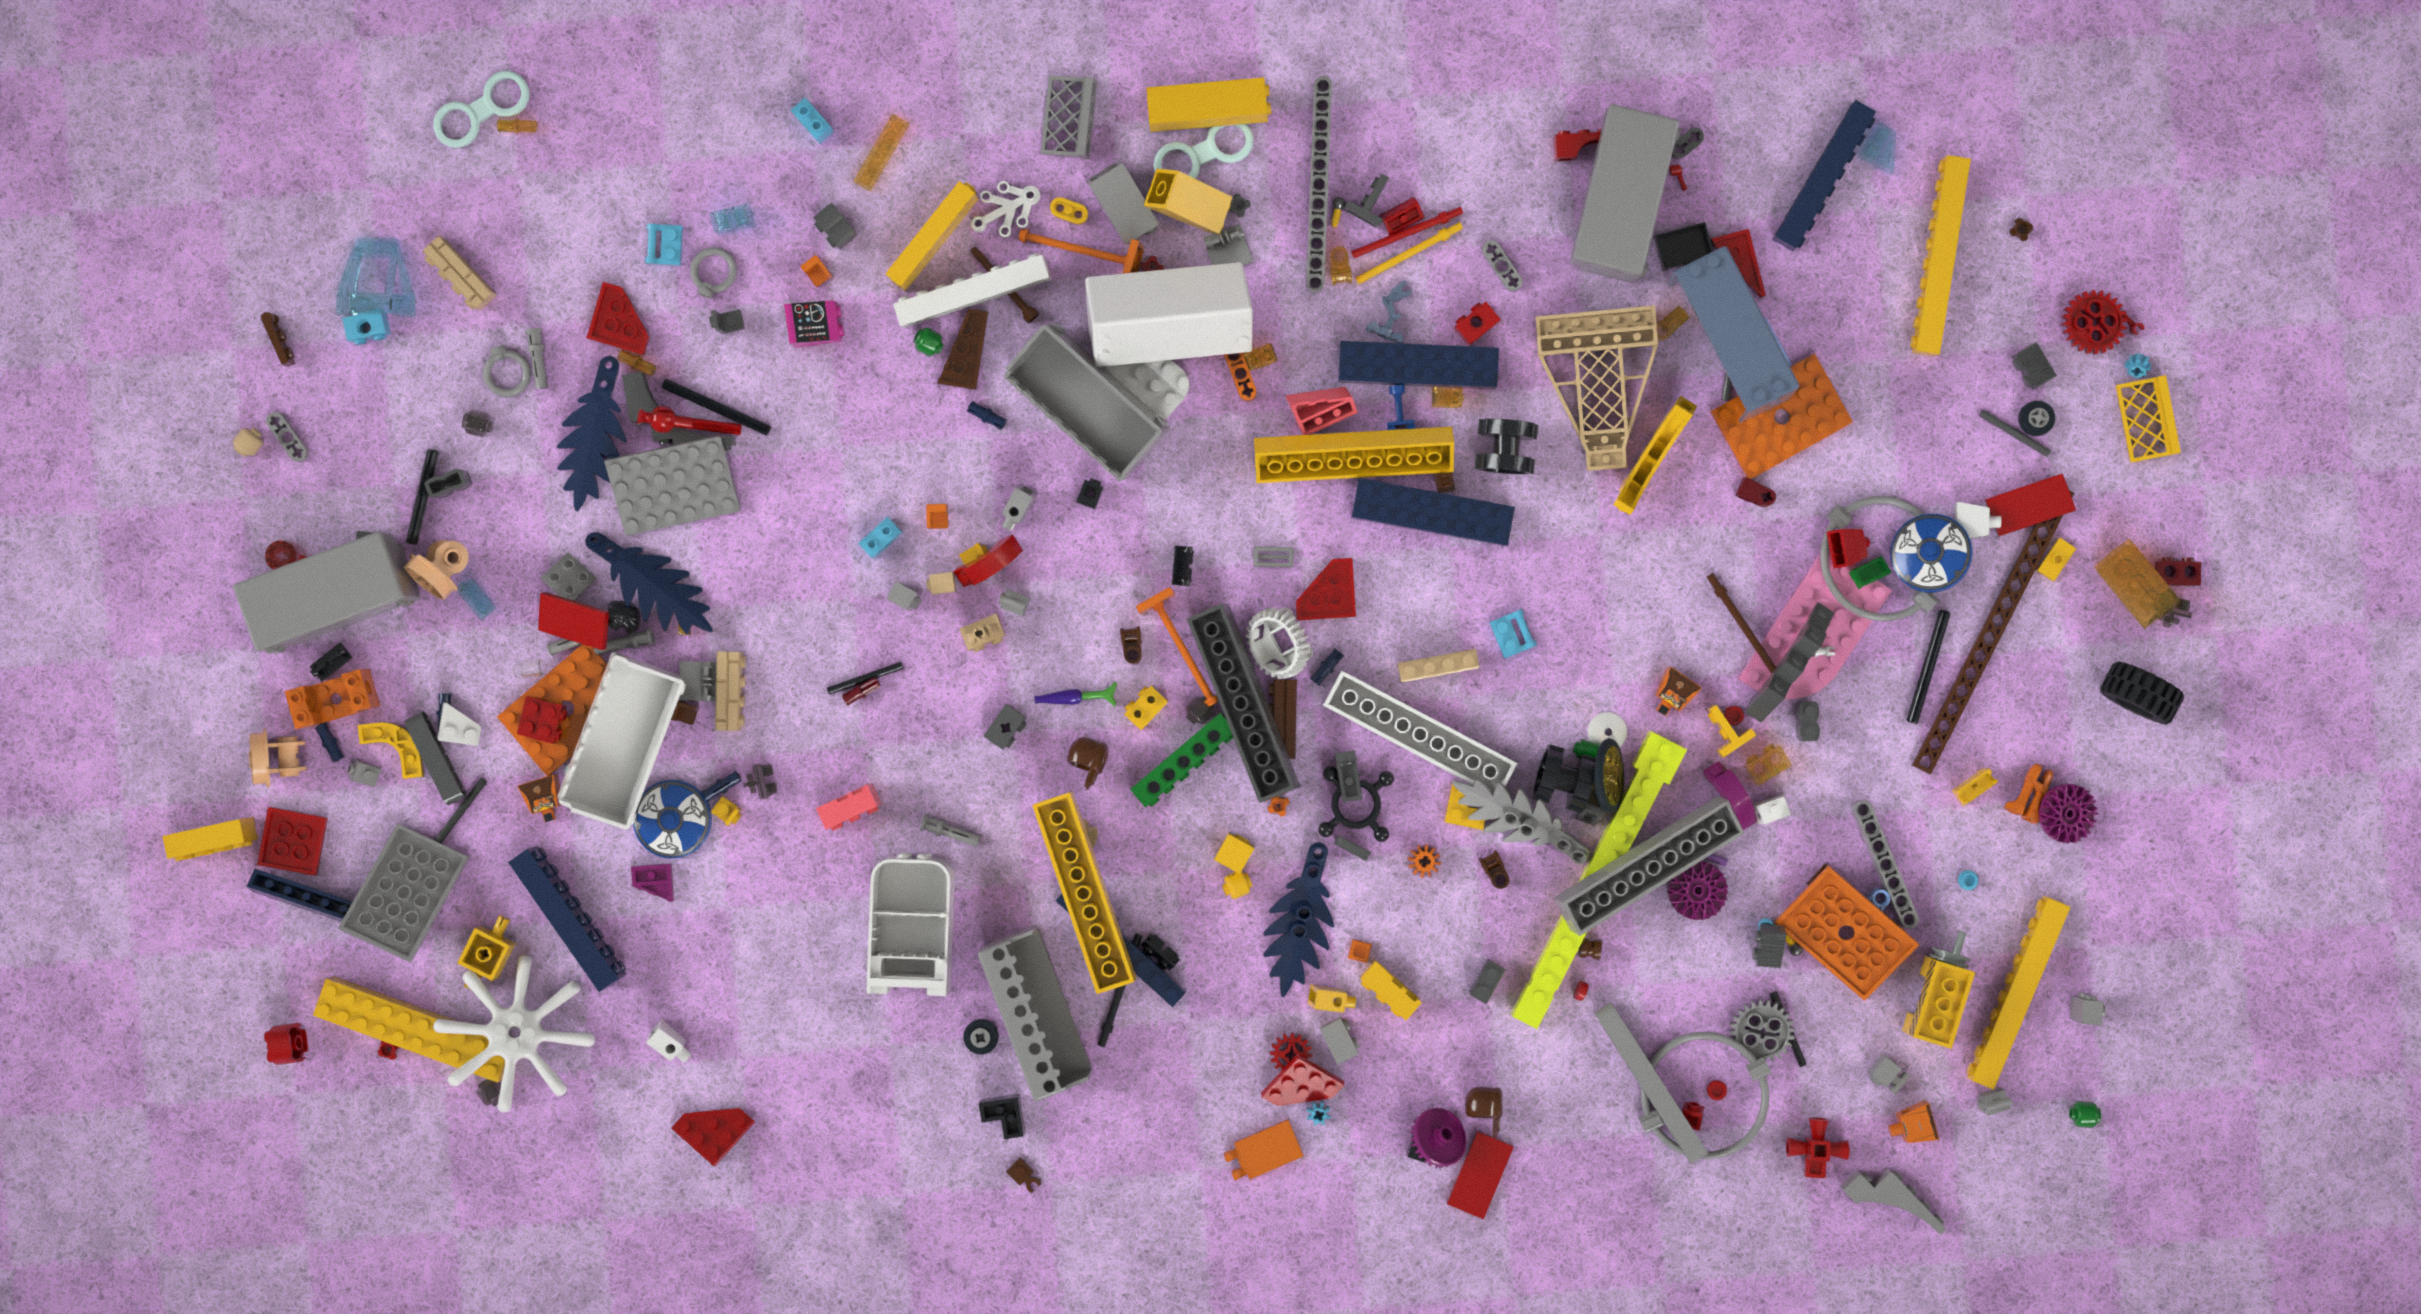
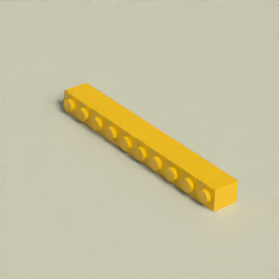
M1947 155L1938 164L1940 179H1937L1935 184L1937 197L1932 203L1934 216L1933 219H1930L1928 227L1931 235L1925 245L1928 254L1922 264V269L1925 270V273L1919 283V289H1922L1921 297H1918L1916 302V308L1919 311L1918 316H1915L1913 321V328H1916L1915 336H1912L1910 340L1912 353L1928 356L1940 355L1971 158Z
M2045 896L2038 900L2035 908L2037 910L2035 917H2032L2028 923V928L2030 929L2027 936L2024 935L2021 940L2020 946L2022 948L2020 953L2016 954L2013 959L2014 967L2012 972H2008L2006 975L2004 991L2001 990L1997 997L1998 1005L1990 1013L1991 1021L1989 1026H1986L1983 1030V1041L1975 1049V1060L1967 1068L1968 1079L1994 1090L2071 908L2070 906Z

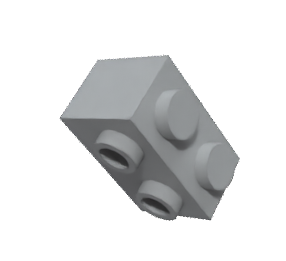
M2078 992V996L2072 995L2070 1019L2081 1024L2102 1026V1017L2105 1016L2106 1011L2105 1005H2103L2104 1002L2098 1000L2097 996L2090 993Z

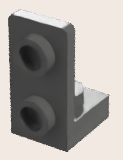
M740 309L721 314L716 310L711 311L712 316H709L711 327L715 328L719 333L727 334L745 329Z

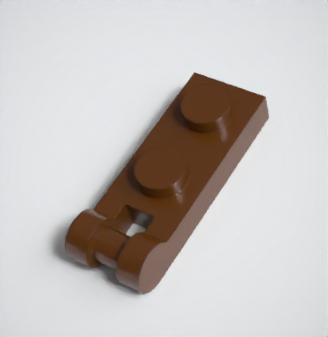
M264 312L261 315V321L281 365L287 367L294 365V352L290 347H287L285 342L287 337L284 331L279 329L277 325L279 317L275 314Z

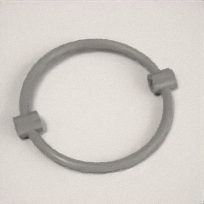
M1871 496L1857 500L1845 508H1842L1839 504L1836 505L1826 516L1830 521L1826 532L1833 531L1836 528L1843 529L1853 518L1850 515L1851 512L1871 504L1894 505L1908 511L1915 517L1924 515V513L1912 504L1898 498ZM1825 532L1820 550L1822 574L1832 595L1852 613L1874 621H1894L1908 617L1920 609L1927 613L1939 601L1934 596L1935 593L1917 591L1912 598L1915 604L1898 612L1874 613L1857 607L1840 592L1832 578L1828 562L1829 543L1827 533Z
M1692 1032L1681 1035L1666 1043L1655 1053L1650 1060V1064L1654 1069L1670 1050L1680 1044L1693 1040H1714L1727 1044L1739 1051L1750 1063L1746 1065V1068L1753 1081L1759 1080L1761 1105L1757 1119L1750 1131L1742 1139L1729 1147L1707 1151L1708 1154L1701 1159H1716L1731 1155L1749 1144L1760 1131L1765 1121L1769 1107V1088L1766 1075L1772 1072L1764 1057L1757 1060L1744 1045L1731 1037L1714 1032ZM1641 1088V1103L1644 1115L1639 1117L1643 1129L1646 1133L1653 1131L1665 1145L1684 1155L1679 1145L1661 1130L1660 1127L1664 1123L1656 1109L1651 1111L1649 1098Z

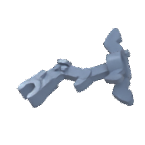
M1406 281L1401 282L1392 289L1387 297H1382L1383 304L1387 307L1389 314L1385 326L1379 327L1377 322H1372L1367 325V332L1371 333L1373 331L1383 339L1403 343L1402 334L1400 332L1394 333L1390 329L1394 321L1401 317V314H1395L1393 302L1408 297L1412 293V290L1408 292L1402 291V287L1407 284Z

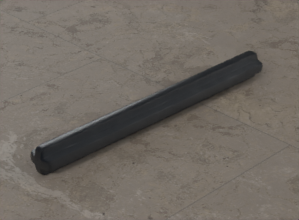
M665 379L662 384L663 389L764 435L770 433L771 426L671 380Z
M1940 610L1908 713L1907 722L1917 724L1950 618L1951 613L1949 611Z

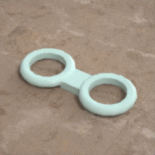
M500 71L493 74L483 88V96L469 105L463 102H450L443 105L437 111L433 122L436 137L442 144L451 148H462L469 145L476 139L480 123L494 114L500 117H512L526 108L530 94L527 82L520 74L513 71ZM504 79L516 81L521 89L519 102L514 107L508 109L498 107L492 99L494 86ZM454 110L466 112L471 120L469 133L464 138L458 140L448 138L442 129L444 117Z
M1247 124L1228 125L1241 129L1246 139L1243 149L1232 155L1219 151L1215 144V135L1225 126L1211 127L1208 131L1207 140L1192 147L1181 142L1166 144L1159 149L1154 158V171H1156V168L1162 169V160L1165 155L1176 150L1183 151L1191 158L1192 170L1189 176L1195 179L1199 174L1200 166L1215 159L1225 163L1239 162L1248 156L1253 147L1254 138L1252 130Z

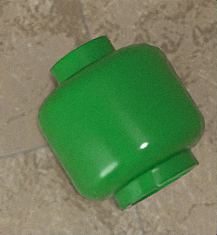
M929 327L923 330L919 329L913 340L916 350L928 357L933 356L935 353L939 354L944 346L941 343V334Z
M2077 1101L2069 1110V1118L2073 1120L2074 1125L2077 1127L2094 1128L2096 1124L2100 1123L2101 1110L2093 1102Z

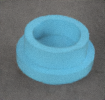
M1963 871L1958 876V884L1965 890H1972L1978 884V876L1973 871Z

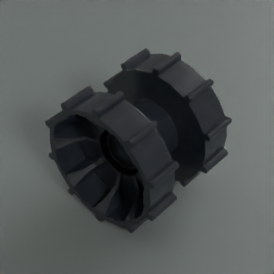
M1479 419L1478 434L1494 438L1493 453L1476 454L1474 469L1504 474H1534L1535 459L1519 456L1520 440H1537L1538 425L1534 422L1522 420Z
M1548 744L1537 772L1532 799H1541L1543 802L1549 803L1554 789L1568 793L1566 809L1582 813L1593 787L1596 758L1581 754L1576 768L1562 764L1565 748Z

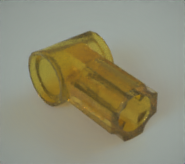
M1679 305L1657 324V328L1663 327L1666 330L1665 337L1658 335L1659 342L1668 339L1690 318L1687 312Z

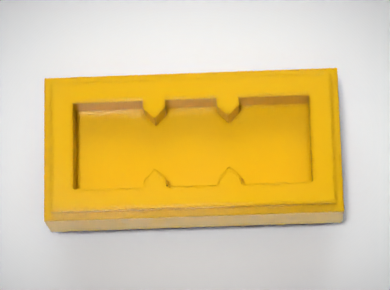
M2058 538L2036 571L2049 580L2055 581L2076 548L2062 538Z

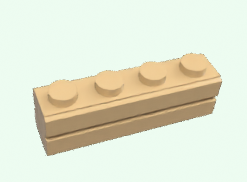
M437 236L431 244L423 249L422 252L426 255L424 259L432 267L435 265L439 269L437 273L445 281L449 280L453 284L451 288L458 295L462 294L466 298L464 302L472 310L474 308L479 311L482 310L497 296L444 237Z
M1476 649L1400 662L1397 663L1400 682L1402 683L1478 669L1479 662Z
M717 651L715 730L740 731L741 727L745 726V715H742V707H745L746 697L742 695V687L746 686V676H743V668H746L747 659L746 656H743V652Z

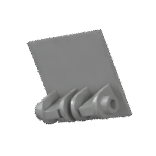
M1240 224L1222 230L1220 234H1211L1203 237L1212 265L1241 262L1245 265L1253 262Z
M566 553L540 577L560 597L577 601L578 596L597 579L570 553Z
M680 661L679 677L686 684L683 695H680L679 701H716V662Z

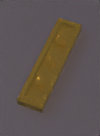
M894 114L891 115L853 180L855 184L869 192L872 191L909 128L910 124Z

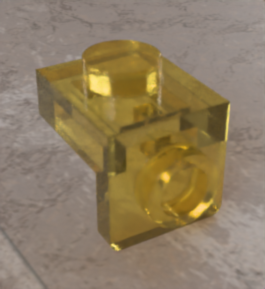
M1271 343L1252 349L1250 352H1243L1249 371L1267 367L1278 361Z
M1432 388L1433 408L1454 409L1462 407L1464 401L1463 388Z

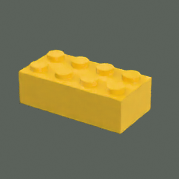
M253 817L162 836L167 859L175 858V862L250 846L252 841L258 840Z

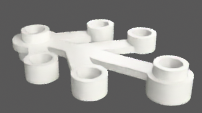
M1006 181L999 182L997 188L1000 193H1010L1019 196L1013 201L992 195L987 190L983 191L980 194L982 202L993 203L1002 207L984 217L975 216L971 220L972 229L978 233L983 232L987 228L988 223L1006 214L1004 223L999 228V233L1003 238H1007L1011 235L1010 228L1016 208L1023 205L1022 213L1017 218L1016 223L1018 227L1026 228L1029 223L1028 216L1031 206L1037 204L1040 200V192L1036 187L1026 186L1021 189L1010 186ZM1003 184L1007 185L1005 191L1000 190V186ZM1029 192L1034 193L1031 199L1027 198V193ZM989 194L990 198L988 200H984L983 195ZM1025 219L1026 223L1024 225H1020L1019 220ZM977 220L982 221L980 227L975 226ZM1004 228L1009 230L1006 235L1002 234V229Z

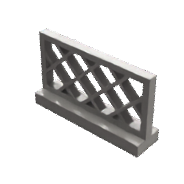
M1049 75L1041 154L1089 159L1098 82L1094 77L1085 76V78ZM1062 81L1065 87L1056 94L1053 90V82ZM1076 82L1083 83L1082 90L1075 95L1070 87ZM1069 90L1074 97L1065 104L1060 99V96ZM1058 99L1063 107L1054 113L1051 110V103ZM1077 100L1080 104V110L1073 115L1068 107ZM1066 109L1072 117L1063 124L1057 116ZM1056 118L1061 126L1052 133L1049 129V123ZM1075 120L1078 123V129L1071 134L1066 126ZM1065 129L1069 137L1060 143L1055 136ZM1054 138L1059 146L1054 150H1046L1047 142ZM1071 139L1076 143L1075 152H1068L1064 148V145Z

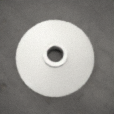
M1604 712L1598 714L1591 720L1588 726L1589 740L1598 743L1599 746L1603 740L1610 738L1615 740L1620 748L1627 737L1625 722L1614 713ZM1607 728H1610L1612 731L1610 736L1605 734Z

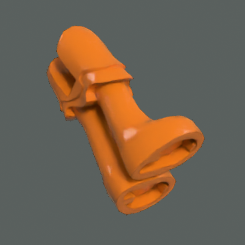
M2038 763L2032 765L2026 774L2023 788L2017 799L2006 802L2003 807L2006 811L2019 815L2022 819L2033 824H2038L2040 821V805L2044 796L2048 793L2053 779V771L2047 769L2040 782L2037 781L2042 770V765ZM2031 792H2033L2034 796L2032 798V801L2028 808L2025 810Z

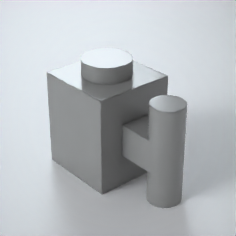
M1006 590V593L1002 592L998 603L1001 604V609L1024 617L1030 598Z
M1883 1054L1867 1072L1872 1076L1870 1080L1877 1086L1882 1084L1888 1087L1893 1082L1894 1084L1889 1090L1895 1095L1910 1077L1906 1072H1903L1898 1077L1897 1074L1901 1071V1068Z
M2001 1087L1977 1094L1979 1098L1976 1100L1978 1109L1988 1116L2011 1109L2012 1100L2010 1097L2007 1098L2005 1089Z

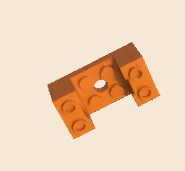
M370 669L354 670L341 674V677L284 691L295 729H306L380 707ZM335 693L341 696L339 704H334L332 701V696Z

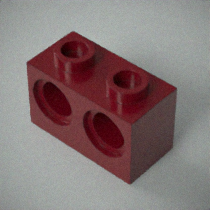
M2162 557V561L2155 562V585L2201 586V562H2194V558H2182V561H2174V557ZM2167 566L2171 569L2169 577L2165 574ZM2186 567H2189L2191 570L2189 577L2185 575Z

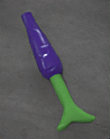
M1115 681L1110 687L1102 691L1081 692L1079 689H1069L1034 696L1035 704L1074 705L1079 704L1082 700L1104 698L1115 707L1116 701L1113 694L1116 690L1117 682Z

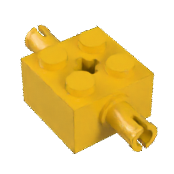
M499 915L492 930L483 926L474 928L457 963L475 972L480 979L482 976L491 981L498 979L516 945L515 942L503 936L511 920ZM486 949L488 950V957L486 956L487 953L484 951Z

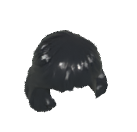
M611 601L608 604L609 627L614 630L624 627L628 634L637 631L641 616L638 607L631 602L629 607H626L624 601Z

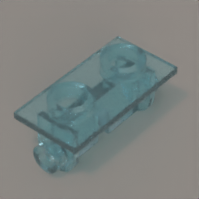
M473 578L459 585L460 588L457 592L481 621L496 609L495 605Z

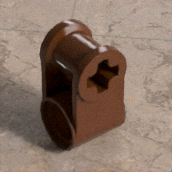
M1137 626L1135 629L1126 630L1120 628L1124 658L1130 664H1138L1142 659L1140 626ZM1131 650H1136L1139 654L1138 658L1134 661L1128 659V653Z
M1496 850L1485 858H1478L1484 872L1488 875L1494 887L1503 889L1508 886L1510 879ZM1498 874L1505 876V882L1502 885L1495 883V877Z

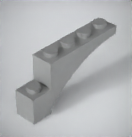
M1887 1168L1873 1182L1865 1172L1861 1174L1856 1170L1839 1186L1856 1204L1859 1202H1876L1892 1205L1920 1217L1939 1234L1947 1230L1942 1225L1944 1220L1937 1213L1933 1215L1929 1211L1931 1207L1923 1199L1919 1201L1915 1197L1917 1192L1909 1184L1905 1186L1901 1182L1903 1177L1896 1170L1892 1172Z

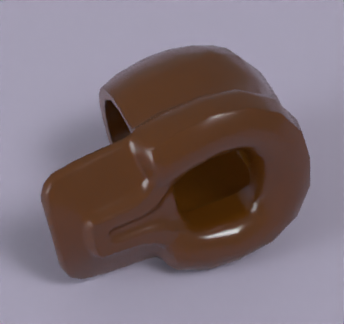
M1081 737L1072 743L1068 752L1067 762L1072 766L1089 771L1084 784L1086 790H1089L1095 784L1097 776L1104 769L1109 747L1104 742H1099L1089 737Z
M1475 1087L1468 1092L1465 1099L1466 1115L1471 1118H1493V1138H1497L1498 1132H1500L1502 1090L1497 1087Z

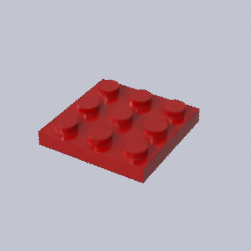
M268 807L257 865L313 876L318 875L328 817Z

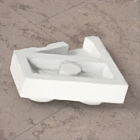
M443 702L437 740L478 746L481 726L448 703Z

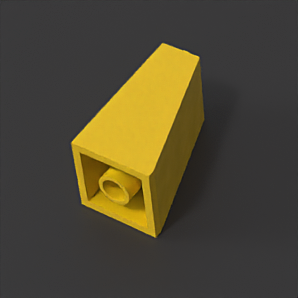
M1156 168L1144 206L1205 232L1220 234L1227 212L1231 206L1232 196L1180 171Z

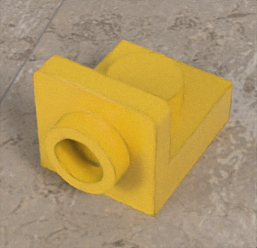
M978 542L973 547L959 554L963 563L966 564L986 553L988 549L985 544L981 546Z
M722 796L711 813L723 820L725 825L730 826L732 823L735 825L740 820L742 815L739 813L742 809Z

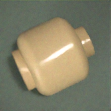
M253 427L251 430L242 428L233 439V448L244 457L254 456L264 444L261 438L262 434Z

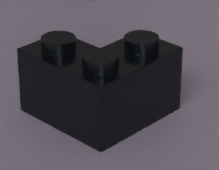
M1020 1094L980 1100L981 1123L1001 1120L1004 1139L1024 1137L1026 1132Z

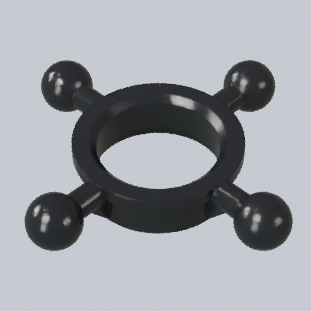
M1333 766L1326 767L1323 771L1324 779L1333 782L1337 787L1331 803L1335 817L1329 822H1322L1319 825V834L1322 837L1331 836L1334 832V827L1339 823L1352 829L1370 826L1374 831V838L1378 842H1385L1389 838V831L1386 827L1379 826L1375 821L1381 809V800L1377 791L1383 786L1392 785L1394 775L1390 771H1383L1380 773L1378 781L1373 785L1359 780L1360 786L1369 791L1373 798V809L1364 820L1350 821L1341 814L1338 806L1341 796L1338 771Z

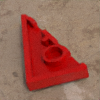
M1749 229L1712 238L1711 243L1717 249L1723 246L1728 248L1745 282L1759 298L1765 297L1766 293Z

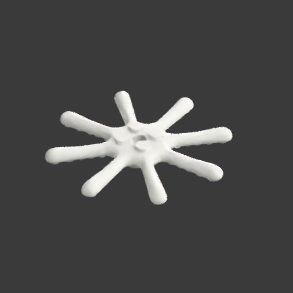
M522 955L518 958L514 1002L509 1008L499 1006L475 972L468 970L463 974V981L491 1011L492 1020L490 1023L481 1025L438 1019L433 1025L434 1030L438 1033L483 1035L489 1041L488 1047L448 1076V1083L451 1086L460 1085L493 1056L499 1055L504 1058L505 1067L497 1105L498 1110L503 1113L510 1111L512 1107L516 1062L521 1058H527L532 1062L555 1095L562 1096L566 1093L567 1086L537 1052V1047L541 1042L548 1041L591 1047L595 1043V1037L591 1033L546 1031L541 1027V1020L544 1016L580 991L581 986L577 981H570L537 1010L530 1011L525 1007L524 1002L532 959L528 955ZM517 1028L521 1033L519 1037L512 1038L509 1036L510 1030Z

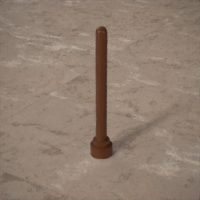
M973 247L971 253L988 272H991L990 269L994 266L977 247ZM1016 292L1008 294L1023 311V319L1028 324L1039 316L1040 313L1036 308L1028 306Z

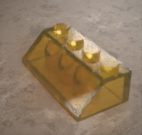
M2128 539L2112 550L2094 566L2098 574L2144 629L2178 607L2181 601L2131 539Z

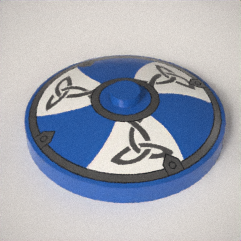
M1924 514L1907 521L1895 534L1890 550L1891 563L1899 579L1908 587L1924 593H1937L1954 587L1967 574L1973 557L1972 544L1966 530L1954 519L1941 514Z
M665 780L650 786L643 792L635 812L637 815L633 824L634 832L639 842L649 852L663 858H680L695 852L706 841L712 826V813L709 802L698 788L681 780Z

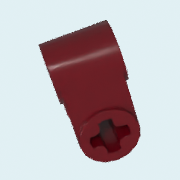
M1743 477L1735 494L1738 498L1760 507H1768L1776 500V494L1772 489L1747 477ZM1767 493L1770 500L1763 502L1764 498L1761 495Z

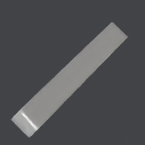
M1857 800L1852 804L1851 811L1881 884L1890 895L1889 903L1897 922L1905 928H1914L1919 923V917L1875 811L1869 802ZM1861 804H1864L1866 807V811L1864 814L1860 815L1858 813V807ZM1871 822L1874 828L1872 832L1867 833L1865 827ZM1876 841L1881 843V848L1878 851L1873 849V844ZM1884 859H1887L1889 862L1886 869L1881 867V862ZM1892 877L1896 879L1894 887H1890L1888 884ZM1902 895L1904 897V902L1902 905L1898 906L1896 904L1897 897ZM1910 914L1912 917L1911 922L1905 924L1904 917Z

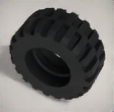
M2121 661L2112 664L2100 686L2102 695L2115 704L2143 718L2165 725L2172 722L2184 700L2183 692L2173 684L2142 668Z

